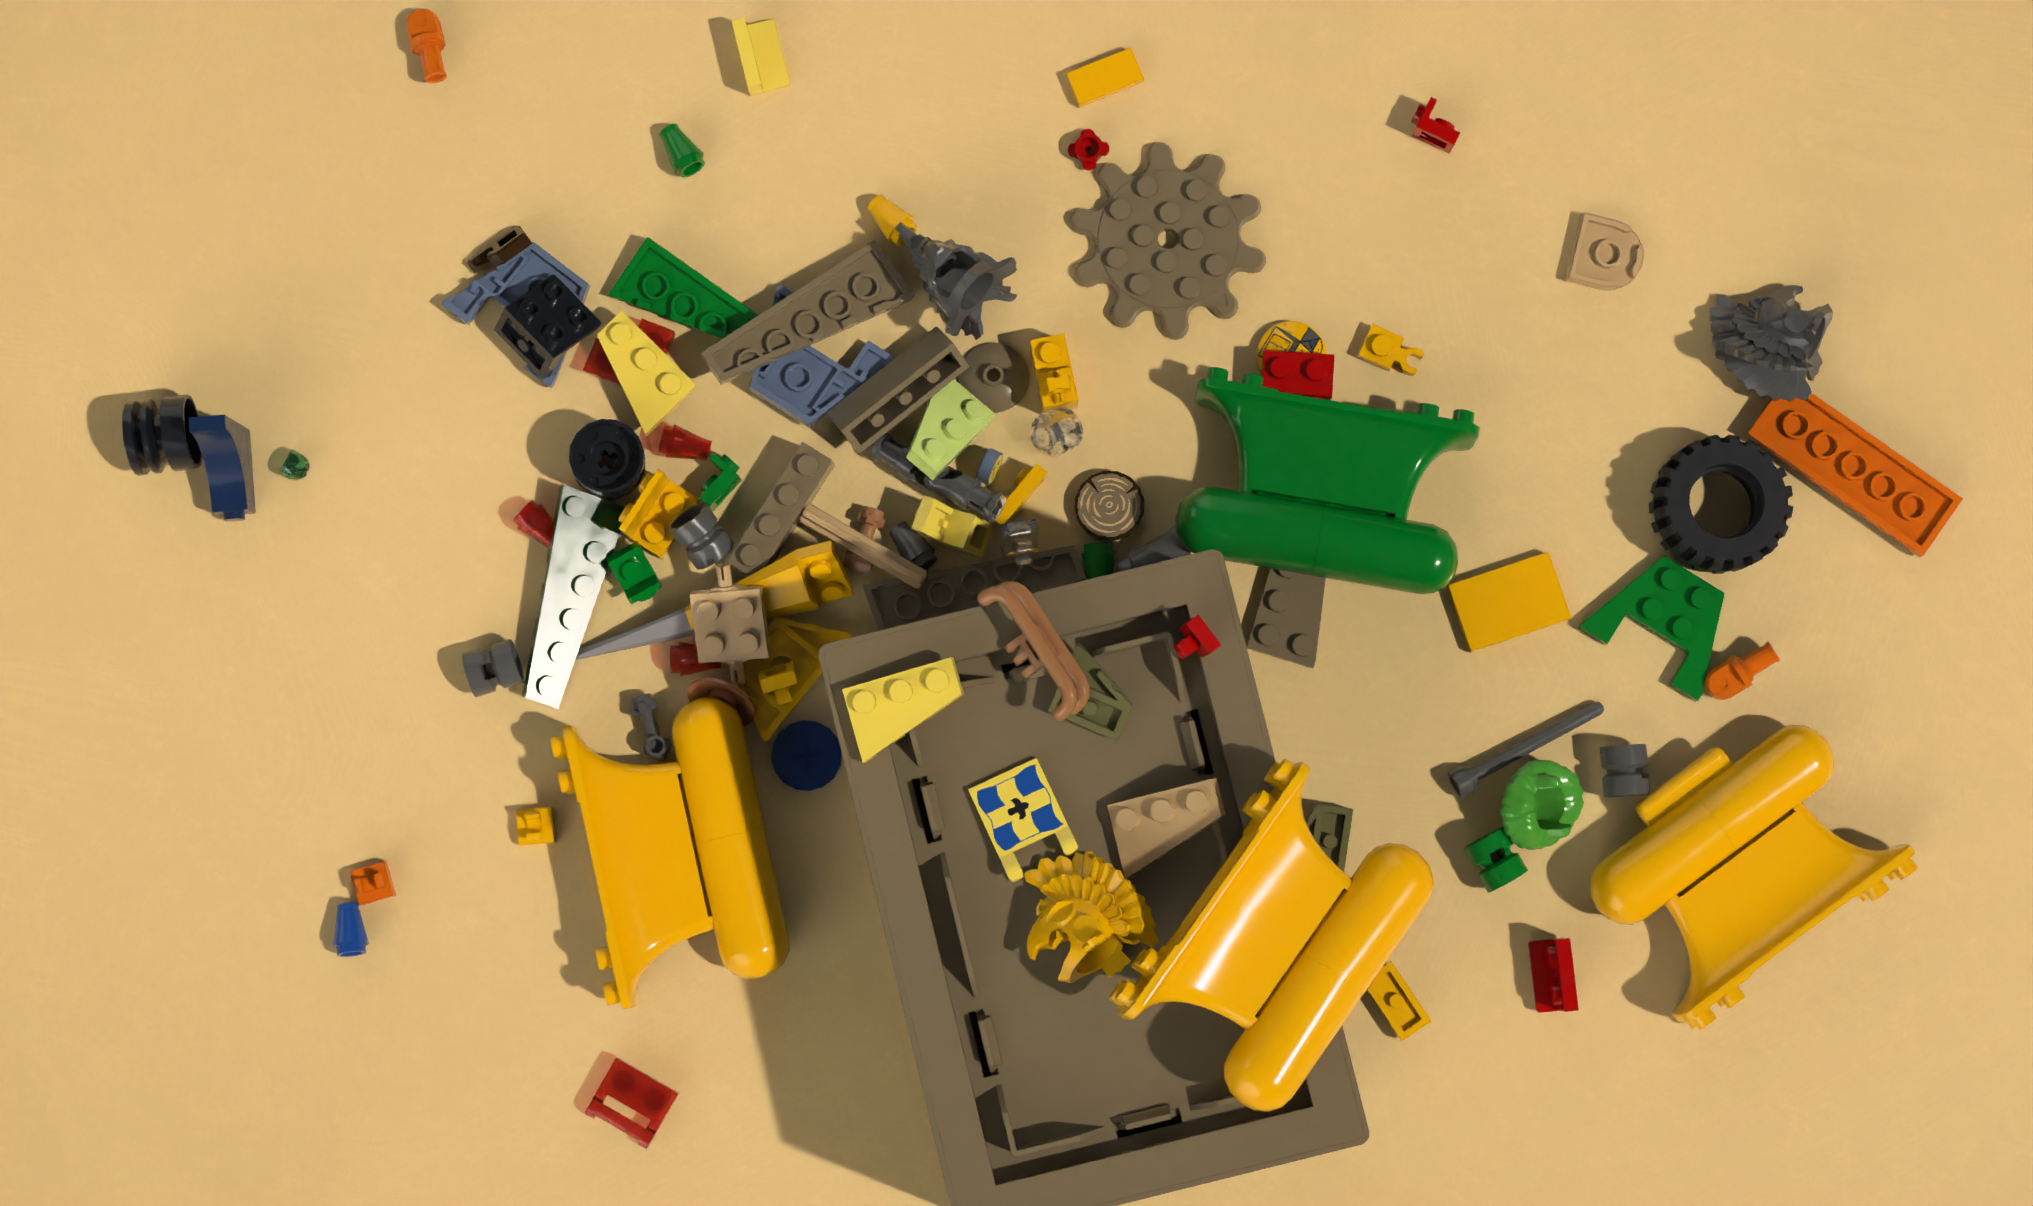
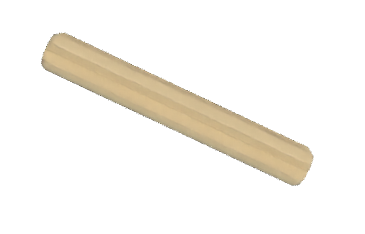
M808 505L802 512L800 522L915 589H919L924 584L928 575L925 569L814 505Z

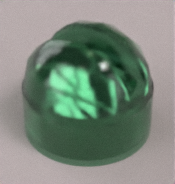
M292 449L279 474L294 481L303 479L310 468L308 459Z

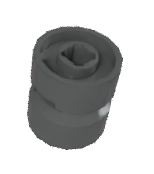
M705 502L693 505L683 511L668 527V530L680 546H687V556L698 570L718 562L734 546V542L722 526H715L717 518Z
M511 639L492 644L490 651L487 652L483 648L462 653L466 677L475 697L495 692L497 685H501L506 689L522 684L525 681L522 665ZM489 662H491L495 673L490 676L486 666Z
M1646 744L1600 747L1601 767L1607 770V774L1602 777L1603 797L1650 794L1649 774L1643 772V767L1648 764Z

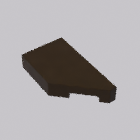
M516 226L468 260L467 264L476 274L505 264L533 243L520 226Z

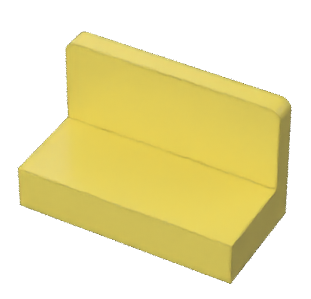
M745 17L732 20L750 96L789 87L790 80L775 20L769 19L747 25Z

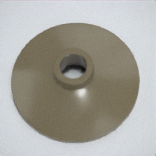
M987 343L974 348L964 358L970 367L959 375V383L994 413L1009 410L1019 403L1025 395L1029 382L1027 365L1021 355L1013 348L1001 343ZM990 370H997L1001 376L998 381L992 382L988 380L987 373Z

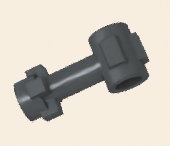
M650 693L631 699L632 707L629 708L633 717H640L647 737L646 744L643 747L645 755L652 756L657 761L667 759L666 756L672 745L669 738L661 737L653 714V710L658 708L656 700H652Z

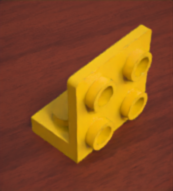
M658 469L654 475L649 473L644 478L638 489L641 492L640 497L634 505L629 503L625 507L618 521L622 523L619 530L623 534L663 559L675 541V538L668 530L670 523L683 511L698 504L701 500L672 482L664 472Z

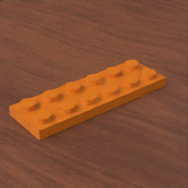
M1813 393L1806 401L1795 398L1790 402L1783 399L1774 402L1770 399L1745 434L1748 438L1758 443L1761 447L1768 450L1778 459L1918 557L1924 556L1963 500L1959 495Z

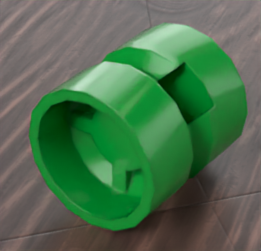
M1503 826L1463 848L1472 866L1480 867L1481 870L1478 876L1488 893L1506 885L1528 871L1519 853L1511 852L1510 849L1513 843L1504 833ZM1495 852L1499 859L1492 862L1489 854Z

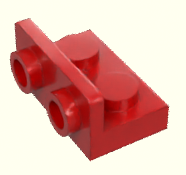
M1570 938L1529 941L1528 950L1536 1011L1539 1013L1578 1011Z

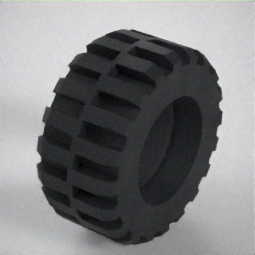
M1713 435L1700 441L1696 440L1674 454L1659 470V477L1653 482L1650 491L1654 495L1653 500L1649 502V513H1654L1655 518L1651 525L1654 533L1659 532L1662 536L1663 541L1660 544L1665 551L1671 549L1676 554L1674 556L1675 560L1681 564L1686 562L1691 564L1693 570L1699 572L1709 570L1712 574H1723L1728 571L1735 572L1762 560L1764 556L1771 553L1778 546V540L1785 536L1789 528L1786 525V521L1792 517L1793 506L1788 505V498L1793 496L1791 485L1785 486L1782 478L1787 476L1783 466L1777 469L1772 463L1776 458L1768 450L1762 453L1758 450L1759 444L1750 439L1742 442L1740 437L1735 435H1728L1724 438H1720L1719 435ZM1721 472L1728 474L1738 480L1748 493L1751 503L1750 519L1747 526L1736 535L1717 537L1709 534L1698 525L1692 515L1689 502L1691 488L1700 477L1708 473Z

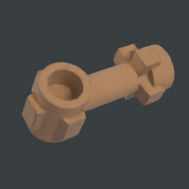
M864 506L863 513L860 512L857 519L858 522L863 523L860 533L873 539L876 528L883 529L885 512ZM846 550L843 559L844 567H848V571L860 575L863 572L870 574L873 564Z

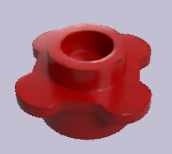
M1084 129L1076 142L1068 146V155L1071 158H1077L1082 163L1083 169L1087 171L1094 170L1096 162L1102 156H1107L1109 153L1108 143L1102 142L1091 129ZM1091 147L1092 151L1087 153L1085 148Z

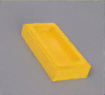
M1131 47L1066 73L1079 108L1144 82V77Z

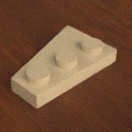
M1217 778L1107 805L1125 879L1133 877L1143 868L1162 858L1169 851L1226 815Z

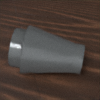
M906 521L897 524L890 530L889 535L893 539L900 556L925 570H928L937 561V557L934 554L935 549L911 529Z

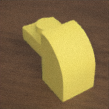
M923 495L920 506L915 513L911 529L919 532L921 537L932 542L982 558L994 525L976 515L953 509L935 498Z

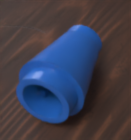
M355 902L338 904L333 948L337 949V956L352 957L365 954L366 945L369 944L359 910V904Z

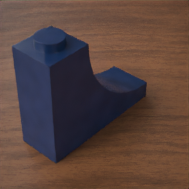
M225 414L190 417L189 432L195 437L204 460L210 489L212 513L220 517L223 516L224 521L245 520V514L256 513L250 430Z

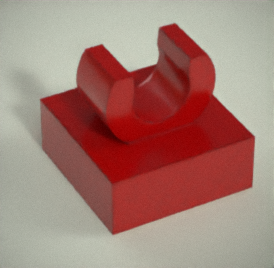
M1196 615L1179 627L1186 637L1173 646V649L1181 659L1186 658L1195 650L1203 658L1220 647L1221 644L1202 618Z

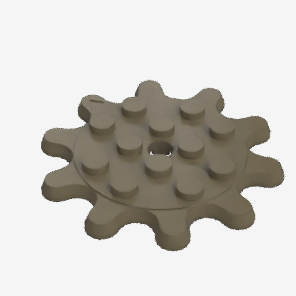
M1158 142L1150 146L1147 152V168L1140 175H1128L1121 167L1114 163H1106L1099 169L1097 177L1100 185L1107 193L1106 204L1097 210L1077 209L1070 217L1072 230L1078 234L1090 237L1095 245L1093 256L1076 267L1074 276L1076 282L1082 287L1088 288L1104 283L1114 289L1116 300L1110 310V319L1115 326L1126 328L1135 321L1141 312L1152 311L1161 318L1164 334L1172 340H1178L1187 334L1189 327L1188 316L1196 307H1207L1221 319H1230L1237 313L1238 301L1229 290L1228 282L1230 278L1238 272L1258 273L1266 264L1265 254L1256 247L1246 245L1240 235L1242 226L1258 217L1261 211V204L1258 198L1253 195L1247 194L1238 198H1229L1222 194L1219 182L1226 168L1225 162L1220 156L1215 154L1207 155L1194 170L1183 171L1175 165L1170 146ZM1165 231L1176 233L1178 238L1177 245L1170 249L1163 248L1158 242L1160 233Z

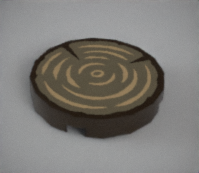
M1102 471L1091 475L1081 484L1075 496L1074 512L1079 525L1088 535L1100 540L1117 541L1128 537L1138 528L1144 515V497L1140 487L1131 477L1118 471Z

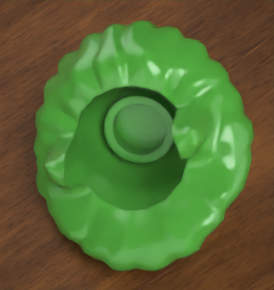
M1531 760L1520 767L1510 778L1509 784L1505 786V794L1501 799L1500 815L1502 817L1501 822L1504 826V833L1519 848H1526L1528 850L1543 849L1555 844L1560 838L1568 836L1571 828L1574 826V822L1579 818L1584 804L1582 798L1583 788L1579 783V777L1567 767L1550 760Z

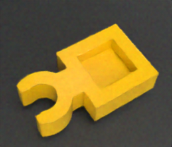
M1372 323L1357 358L1386 371H1390L1393 363L1399 365L1400 370L1404 374L1414 376L1417 369L1407 364V358L1414 356L1422 359L1425 353L1415 347L1402 348L1401 345L1404 337Z

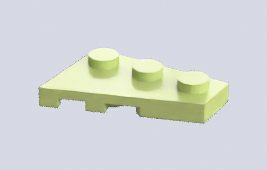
M954 379L929 399L926 411L906 458L931 480H934L993 421L996 414Z

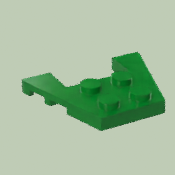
M1662 556L1600 609L1583 621L1578 629L1606 645L1624 616L1627 615L1686 652V657L1668 685L1696 702L1699 701L1702 695L1725 593L1666 556Z

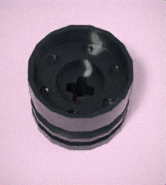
M187 394L164 397L161 401L160 412L155 402L151 399L144 400L142 406L138 401H130L124 405L122 414L123 442L130 467L134 474L138 476L147 475L150 470L156 474L162 473L165 468L166 459L174 471L198 469L201 466L202 453L195 437L189 432V418L199 417L191 396Z
M599 419L588 423L576 433L570 445L569 463L576 482L586 493L599 498L616 500L629 495L639 486L645 473L646 458L640 438L630 426L620 421ZM607 454L609 458L617 457L614 461V469L609 470L607 466L600 467L603 463L601 458L603 455Z

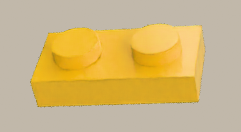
M1038 464L1031 470L1026 466L1013 482L1017 485L1016 489L1009 497L1004 494L1006 497L1004 508L993 523L1003 530L1047 478L1048 472Z
M1392 961L1384 964L1367 991L1400 1041H1403L1430 1023L1431 1019Z

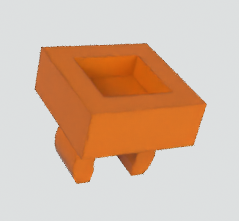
M387 861L350 871L359 906L396 896Z

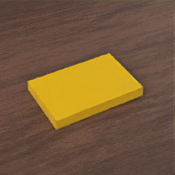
M1549 552L1447 586L1470 653L1572 619Z

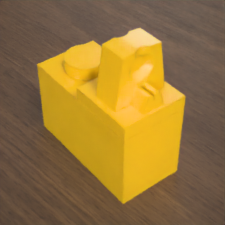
M1065 333L1030 340V352L1043 415L1077 409L1078 396Z

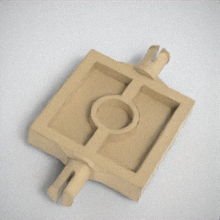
M723 563L715 565L718 579L717 586L706 590H693L689 594L698 662H722L729 664L731 684H736L737 682L742 684L746 682L743 662L749 659L769 658L771 655L762 585L744 587L733 584L731 564L725 563L723 566Z

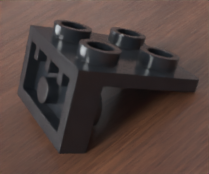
M553 274L506 306L494 330L543 380L553 372L561 355L597 330L601 325V321Z

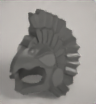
M902 222L895 227L900 233L898 236L907 244L908 249L912 251L911 256L914 259V264L919 269L920 278L924 281L923 289L929 293V301L937 305V313L947 316L946 333L957 336L960 330L963 329L965 336L972 334L975 340L983 335L981 321L983 302L989 300L1014 301L1017 294L1010 293L1011 286L1003 285V279L1017 270V263L1014 258L1009 257L996 262L983 252L975 253L972 247L956 244L952 239L945 242L931 240L929 237L921 234L917 235Z
M1788 285L1780 287L1770 293L1765 299L1763 296L1753 298L1749 301L1748 307L1742 303L1736 304L1727 295L1718 294L1717 306L1710 308L1711 332L1714 334L1712 336V345L1716 350V358L1725 361L1727 370L1734 373L1737 381L1744 383L1748 391L1756 390L1761 398L1769 396L1774 402L1779 399L1790 402L1795 398L1806 401L1812 394L1806 377L1808 380L1813 381L1822 365L1818 349L1825 331L1832 320L1833 311L1829 304L1809 311L1794 309L1795 296L1803 292L1802 286Z

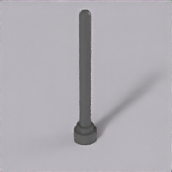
M1594 702L1473 768L1470 766L1465 768L1460 766L1450 771L1448 777L1454 790L1461 798L1474 792V787L1479 785V780L1600 716L1604 711V706L1600 702Z

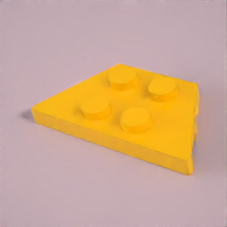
M775 617L768 626L771 648L770 657L749 659L743 662L746 682L742 684L736 683L738 688L753 702L755 707L753 720L761 738L766 743L823 674L818 656L819 649L824 644L853 637L850 633ZM793 661L798 684L789 686L792 702L778 705L774 691L763 694L758 671Z

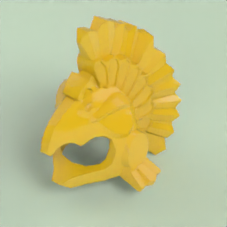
M1086 851L1085 854L1076 852L1072 860L1062 855L1058 856L1055 862L1049 858L1040 859L1038 869H1031L1024 873L1025 881L1039 888L1046 896L1044 900L1040 899L1036 907V915L1039 918L1032 926L1027 938V952L1030 959L1035 961L1037 954L1041 950H1055L1061 942L1070 941L1071 944L1070 952L1064 960L1058 976L1059 981L1073 983L1101 968L1108 977H1112L1115 973L1121 972L1124 966L1131 962L1121 951L1123 943L1134 945L1140 941L1152 948L1158 943L1159 940L1154 931L1156 923L1151 916V908L1146 905L1145 897L1136 892L1135 886L1131 884L1130 880L1124 878L1121 870L1115 869L1110 863H1105L1102 858L1096 857L1093 852Z

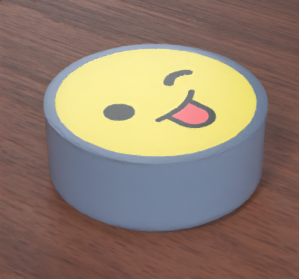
M992 448L986 451L976 473L978 481L987 485L993 482L1002 463V452Z

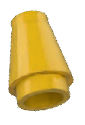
M882 194L876 196L867 207V210L871 213L890 243L894 242L897 246L905 244L898 236L900 233L895 229L900 222L915 233L918 229V226L914 223L915 218L886 199Z

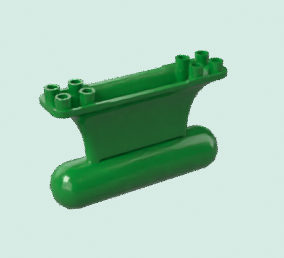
M1219 367L1207 369L1206 378L1198 381L1194 400L1199 406L1218 412L1229 424L1237 447L1239 480L1237 491L1213 486L1198 488L1189 493L1180 503L1175 516L1176 532L1180 542L1188 551L1198 553L1215 549L1223 554L1225 561L1416 594L1436 593L1450 583L1458 566V551L1455 542L1446 530L1434 524L1407 520L1415 489L1429 465L1445 452L1466 451L1474 446L1478 439L1480 428L1473 424L1475 414L1472 411L1464 409L1454 410L1452 419L1438 417L1439 407L1437 405L1421 403L1418 405L1417 413L1408 411L1402 413L1279 392L1274 388L1262 387L1264 378L1254 373L1243 374L1241 383L1227 381L1229 372L1226 369Z

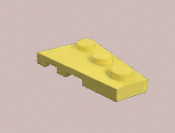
M953 657L842 689L863 763L875 757L877 753L890 744L895 743L923 721L928 720L964 695Z

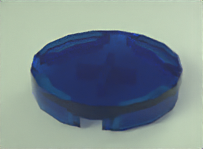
M802 720L789 724L778 734L772 745L771 761L775 773L783 783L796 790L812 791L825 787L835 779L841 767L842 752L839 740L830 728L817 721Z

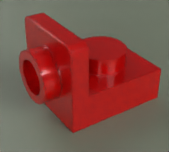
M1431 97L1427 106L1419 104L1411 120V123L1417 125L1412 136L1450 154L1460 132L1454 130V125L1444 119L1436 118L1433 120L1429 118L1437 102V99Z

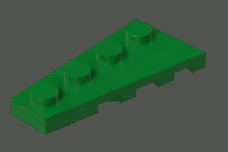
M649 237L646 238L608 294L721 339L759 315Z

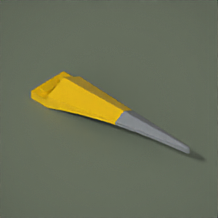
M831 540L796 549L763 569L734 583L744 587L762 585L767 620L818 610L821 603L854 595L853 583ZM691 605L630 631L580 648L575 660L693 636L695 632Z

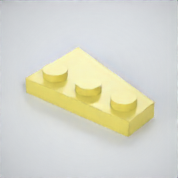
M623 311L616 315L597 334L645 435L648 436L697 386Z

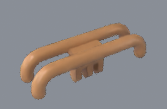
M1005 581L980 592L977 598L980 605L988 606L995 601L1003 603L1022 631L1021 635L1004 648L1008 654L1016 651L1019 647L1022 649L1023 652L1013 659L1016 666L1021 665L1027 660L1030 661L1031 665L1021 672L1024 679L1032 676L1045 666L1060 689L1062 700L1053 710V717L1058 721H1063L1070 714H1078L1087 705L1090 696L1089 682L1032 593L1024 585L1012 581Z

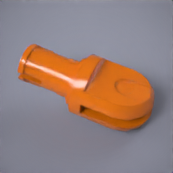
M427 8L417 9L411 12L406 23L411 51L420 56L425 81L427 83H439L447 78L441 56V51L446 46L441 23L437 15Z
M1766 642L1765 645L1743 658L1733 655L1707 673L1705 677L1706 691L1715 699L1726 700L1732 698L1753 685V676L1775 662H1779L1780 659L1769 642Z

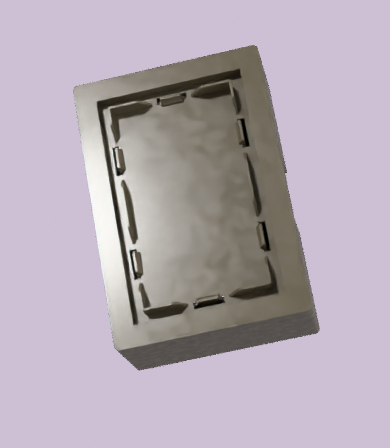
M1211 549L1032 593L1070 653H1073L1077 643L1083 645L1133 703L1118 741L1067 719L1058 721L1053 717V713L1048 712L1058 686L1045 666L1032 676L1024 679L1021 672L1031 665L1030 661L1027 660L1021 665L1016 666L1013 659L1023 652L1022 649L1019 647L1016 651L1008 654L1004 648L1021 635L1022 631L1007 608L999 601L988 606L982 605L827 643L819 649V661L951 1206H1117L1362 1145L1368 1140L1369 1128L1343 1026H1341L1291 1100L1282 1108L1269 1112L1257 1111L1241 1104L1230 1093L1224 1079L1225 1061L1230 1050L1244 1032V1028L1214 1011L1182 1002H1161L1152 1005L1133 1020H1124L1117 1015L1119 1006L1112 1002L1109 996L1121 980L1125 982L1130 980L1136 984L1141 974L1134 970L1131 965L1144 948L1149 950L1150 946L1140 941L1134 945L1123 943L1121 951L1131 962L1124 966L1121 972L1108 977L1101 968L1073 983L1058 980L1063 962L1070 952V941L1061 942L1055 950H1041L1037 954L1036 960H1031L1027 952V938L1032 926L1039 918L1036 915V907L1040 899L1044 900L1046 896L1039 888L1025 881L1024 873L1031 869H1038L1040 859L1049 858L1055 862L1056 858L1060 855L1070 860L1073 859L1074 855L1066 856L1054 833L1014 852L1022 869L1023 878L1011 882L968 789L1037 758L1078 845L1077 853L1085 854L1086 851H1091L1096 857L1102 858L1105 863H1110L1115 869L1121 870L1124 876L1107 805L1217 778L1226 815L1169 851L1162 858L1152 862L1133 877L1127 879L1135 886L1136 892L1145 897L1146 905L1151 908V916L1156 923L1154 931L1159 940L1153 949L1158 952L1162 946H1165L1242 838V832L1252 819L1242 811L1247 800L1254 792L1259 794L1262 790H1265L1270 794L1274 788L1264 780L1265 775L1276 761L1224 556L1220 551ZM1199 615L1221 646L1203 658L1195 650L1186 658L1181 659L1173 649V646L1186 637L1179 627L1189 619ZM953 657L964 695L928 720L923 721L898 741L877 753L875 757L863 763L842 689Z

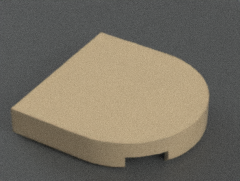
M1583 212L1580 216L1565 281L1604 291L1616 290L1629 284L1639 273L1644 260L1643 246L1637 235L1632 231L1633 229L1621 221Z

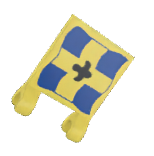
M1037 758L968 789L1011 882L1023 878L1022 869L1014 852L1054 833L1066 856H1071L1078 852L1075 838Z

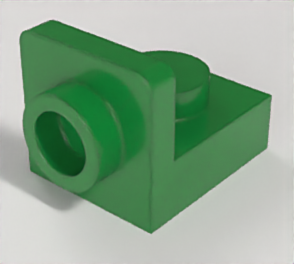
M712 453L708 457L722 471L719 476L716 474L712 475L701 487L703 493L699 498L712 511L742 481L739 475L736 474L740 467L726 454L719 458L715 453Z
M637 541L606 557L630 604L650 599L662 587L656 572Z

